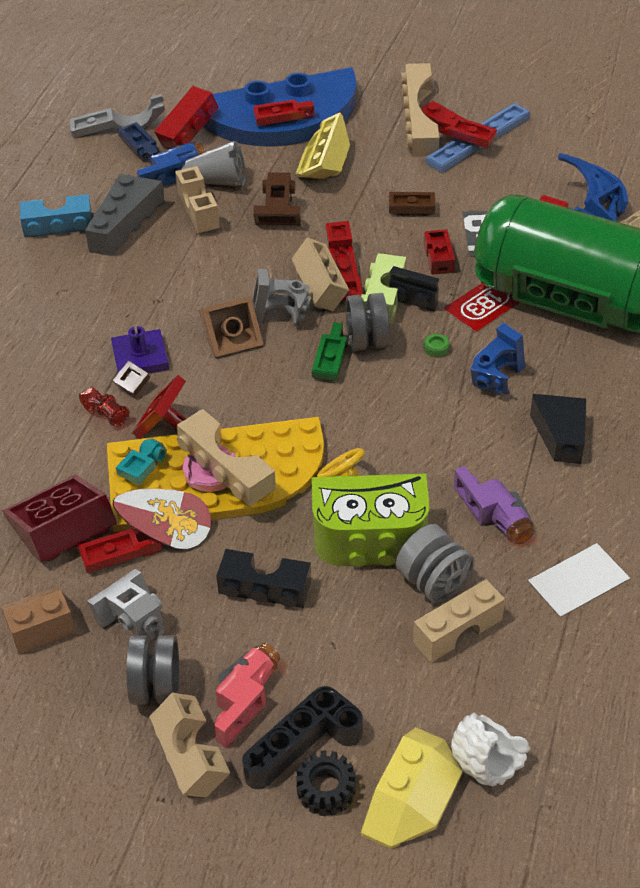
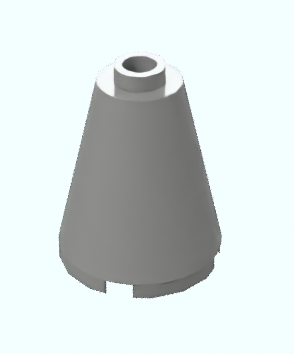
M231 141L190 158L182 166V169L197 166L204 178V184L239 187L245 185L246 176H242V170L246 169L241 146H236L237 141Z

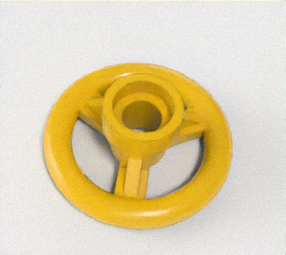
M355 448L340 455L324 466L318 472L317 477L359 476V472L354 466L364 457L365 451L362 448Z

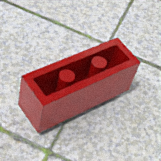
M192 86L154 131L163 147L168 149L176 148V146L192 141L219 108L212 92L196 86Z

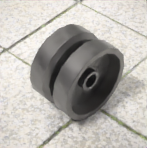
M383 293L369 294L366 307L361 295L347 296L346 326L352 351L366 350L368 334L371 345L375 349L388 348L389 321Z
M176 635L159 636L155 642L154 650L149 636L130 637L126 674L128 699L131 705H147L152 698L153 689L158 704H162L172 692L178 693L179 647Z

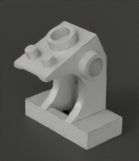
M258 269L252 296L258 323L263 322L264 313L267 310L281 308L284 309L286 314L293 317V324L297 326L299 320L304 321L305 315L302 314L303 311H308L312 300V297L308 296L310 286L303 284L299 280L269 279L268 269Z
M134 569L87 601L97 624L102 628L118 618L124 630L127 632L132 630L134 636H149L151 641L155 637L163 635L165 631L161 615L163 605L154 593L150 594L142 573L137 569Z

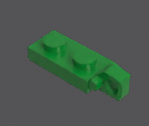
M333 322L330 334H322L312 367V378L337 381L347 346V337L343 336V323Z

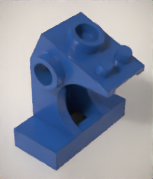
M503 322L496 328L497 337L475 356L471 367L472 384L481 389L493 390L498 395L510 393L508 377L499 370L504 366H509L519 373L525 368L523 335Z

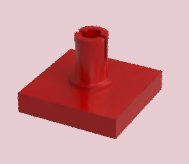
M177 375L154 397L132 431L133 435L141 439L161 419L177 430V425L187 419L171 407V404L186 382L182 377Z

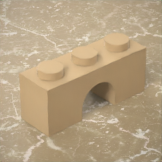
M198 167L175 171L178 194L197 233L220 228L218 205L211 192L206 193L204 178Z
M485 579L415 620L413 643L432 663L454 650L458 637L470 626L480 634L502 621L505 598Z
M172 692L150 715V719L182 794L207 798L230 774V771L219 747L195 744L197 732L206 722L196 697Z

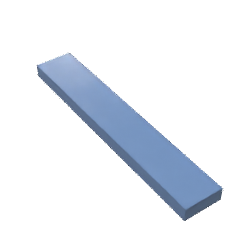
M513 103L481 124L495 128L497 130L495 139L529 119L530 111ZM456 138L427 156L426 164L443 173L483 147Z

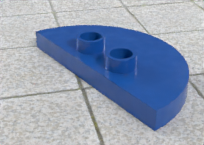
M352 67L313 75L292 73L282 81L272 83L259 80L251 81L244 88L215 93L213 96L219 108L203 127L226 140L252 146H286L309 141L320 129L319 125L323 120L341 113L345 121L350 115L356 101L355 72ZM294 99L299 103L313 101L315 108L314 117L257 126L253 113V107L256 105Z

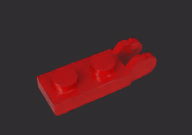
M133 528L78 546L87 573L140 557L142 554L149 556L163 548L162 543Z

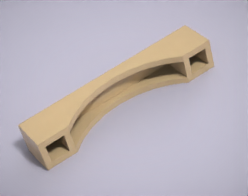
M430 63L405 64V72H401L407 148H411L412 156H429L439 150L438 124L431 121L419 107L424 98L431 93L432 74Z

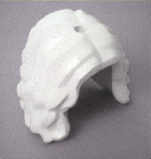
M476 713L464 717L454 732L451 743L453 758L460 764L462 770L469 776L474 777L480 784L489 786L503 785L507 779L512 778L515 770L521 769L524 766V762L527 759L526 753L530 751L528 741L525 738L511 736L503 726L493 722L485 715L479 716Z

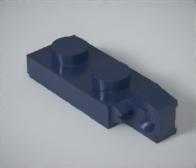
M135 122L117 129L118 136L140 158L145 157L147 162L152 165L151 156L158 154L159 150L156 141L142 126Z

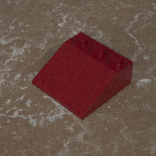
M76 474L2 510L5 518L26 547L41 562L51 561L57 558L64 550L78 547L86 539L93 535L104 534L111 526L117 524L106 493Z

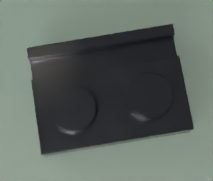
M393 266L390 270L389 288L398 289L397 301L435 311L438 306L439 278Z

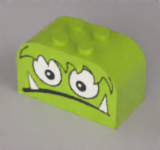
M426 474L312 477L314 549L317 555L323 561L335 566L360 567L363 565L389 566L395 564L397 556L407 540L420 528L427 526L429 523V496Z

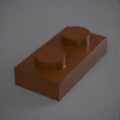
M389 192V213L435 214V192Z

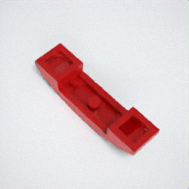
M349 221L325 223L328 249L349 289L341 301H346L347 296L362 295L363 290L360 277H358Z

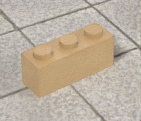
M307 237L292 257L296 272L300 275L303 284L310 286L309 296L312 297L311 303L318 309L324 308L334 311L349 289L327 245Z

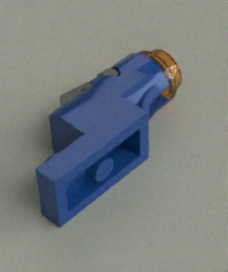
M190 142L176 146V148H171L168 151L160 152L151 156L152 166L137 170V177L160 180L163 183V187L176 183L175 171L182 170L186 160L205 153V149L201 143Z

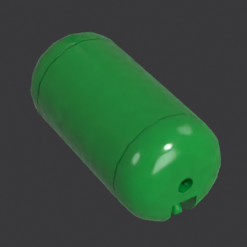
M511 194L502 197L491 206L480 226L474 248L475 259L477 260L475 264L476 276L482 284L493 290L512 295L515 301L606 329L610 325L640 334V228L523 195Z

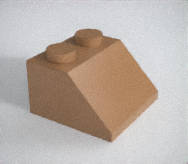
M251 296L199 310L204 333L214 357L263 345Z
M57 586L1 606L18 654L76 633L70 609L62 590Z

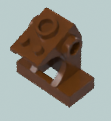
M268 172L267 180H263L262 183L263 194H266L265 206L254 205L253 209L255 225H301L300 206H290L292 194H295V180H291V173Z

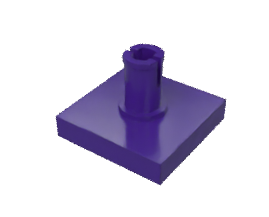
M136 326L137 333H135V329L132 327L129 329L128 335L111 338L118 373L127 361L135 364L148 374L169 370L160 329L145 331L144 328Z

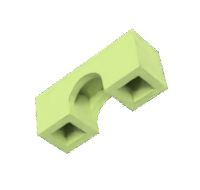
M378 253L375 263L370 265L369 276L371 278H367L365 282L366 295L362 294L361 297L364 299L366 307L369 294L383 293L387 305L388 321L393 323L397 309L398 289L389 288L390 270L393 266L406 269V257Z

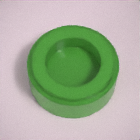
M442 334L427 336L424 340L425 353L431 357L445 356L449 352V339Z

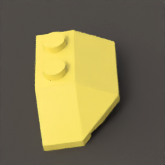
M341 113L321 122L319 125L320 129L312 136L305 147L295 173L297 177L325 179L330 176L334 177L342 171L350 143Z
M416 727L402 737L374 791L361 830L362 837L393 849L400 846V843L413 840L437 828L463 773L458 762L453 758L452 751L445 739Z

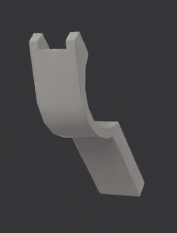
M162 94L152 96L146 110L133 116L121 115L112 108L72 118L70 119V127L73 138L113 127L119 129L138 122L144 129L165 111L164 104H161L164 101Z

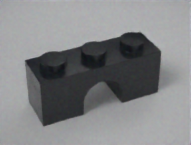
M225 549L216 576L218 594L232 598L253 599L257 602L282 604L286 607L304 608L311 584V563L282 558L280 566L275 572L260 574L255 571L254 553Z

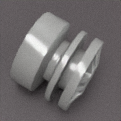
M429 524L420 528L407 540L401 548L395 564L397 571L412 584H417V589L425 594L431 602L442 603L456 594L467 582L475 566V557L464 550L459 543H454L453 538L437 524Z

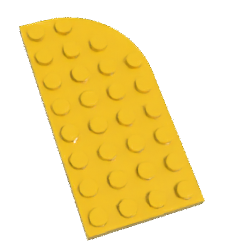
M319 417L221 429L220 445L226 447L227 451L231 454L233 452L236 457L257 455L275 470V490L251 506L242 499H237L228 487L214 492L199 491L191 487L186 482L183 473L184 459L188 454L189 456L191 454L180 448L177 442L178 434L107 443L111 508L117 524L112 526L113 532H121L133 528L114 509V498L125 492L138 489H165L191 493L201 498L206 504L211 520L259 514L286 505L288 499L298 493L300 495L303 494L311 486L312 477H315L319 468L322 467L324 442ZM154 439L163 443L167 449L164 460L155 463L156 467L140 485L117 475L116 466L132 449L139 452L140 445L144 440Z

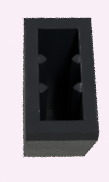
M533 394L530 416L553 460L581 464L585 445L586 398Z

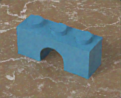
M89 194L67 196L65 205L59 209L45 208L43 199L20 202V221L24 237L86 230L92 220Z

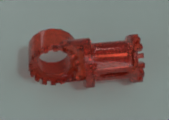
M93 386L79 394L80 402L86 411L91 414L96 412L101 416H105L111 426H122L121 423L124 424V420L127 421L126 417H129V409L126 406L119 405L113 395H101Z

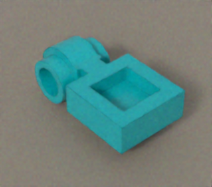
M144 440L140 445L139 452L132 449L116 466L117 475L140 485L156 467L155 463L164 460L167 449L163 443L157 440Z

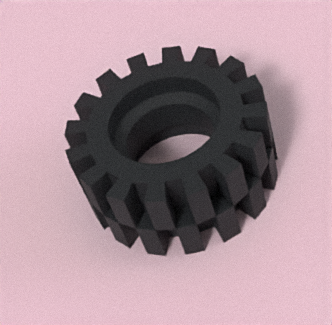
M321 750V757H317L314 752L310 754V761L304 758L302 760V767L298 766L296 776L297 795L301 799V804L304 808L309 805V812L313 814L316 809H319L320 816H326V810H330L332 816L337 814L338 807L342 812L347 809V803L351 804L353 795H355V772H353L351 762L347 764V758L344 755L338 759V754L335 751H332L331 756H326V750ZM321 775H331L336 777L339 783L331 791H320L314 787L313 782Z

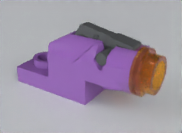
M465 466L455 469L454 489L481 526L493 521L505 533L507 538L516 544H523L531 539L534 534L533 523L517 492H509L498 479L479 484L477 477L471 475Z

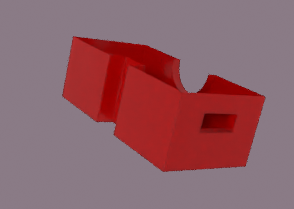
M448 229L424 231V248L426 256H428L431 275L455 273V256Z

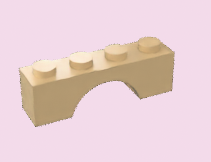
M204 409L177 425V442L180 448L194 456L201 467H206L212 472L219 483H224L230 488L237 499H242L251 506L275 490V470L259 456L234 457L218 448L221 444V425Z

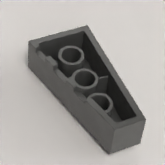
M119 174L85 230L89 252L111 256L128 240V235L133 231H137L141 227L140 223L145 218L149 219L154 214V209L157 206L161 207L165 203L162 181Z

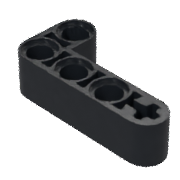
M322 686L315 689L245 752L242 764L246 784L253 789H263L269 786L325 733L343 746L356 745L360 742L363 735L362 712L332 687ZM324 705L330 706L329 708H321ZM352 724L354 726L344 727L343 725ZM302 725L309 726V727H307V728H298L299 726H302ZM281 745H282V746H286V748H284V749H276V748H275V747L281 746Z

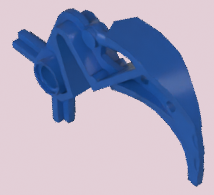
M559 153L558 160L576 167L587 182L588 191L584 201L586 206L584 209L577 206L573 210L616 221L617 216L625 212L628 204L627 190L622 181L602 167L588 163L580 158ZM610 200L611 204L607 211L602 205Z

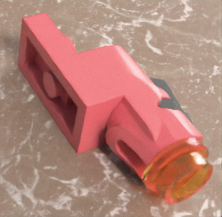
M262 643L260 646H255L218 675L220 685L216 689L217 705L224 711L217 717L214 727L216 741L225 748L233 742L266 705L265 687L263 686L269 676L276 670L280 661V655L271 645Z

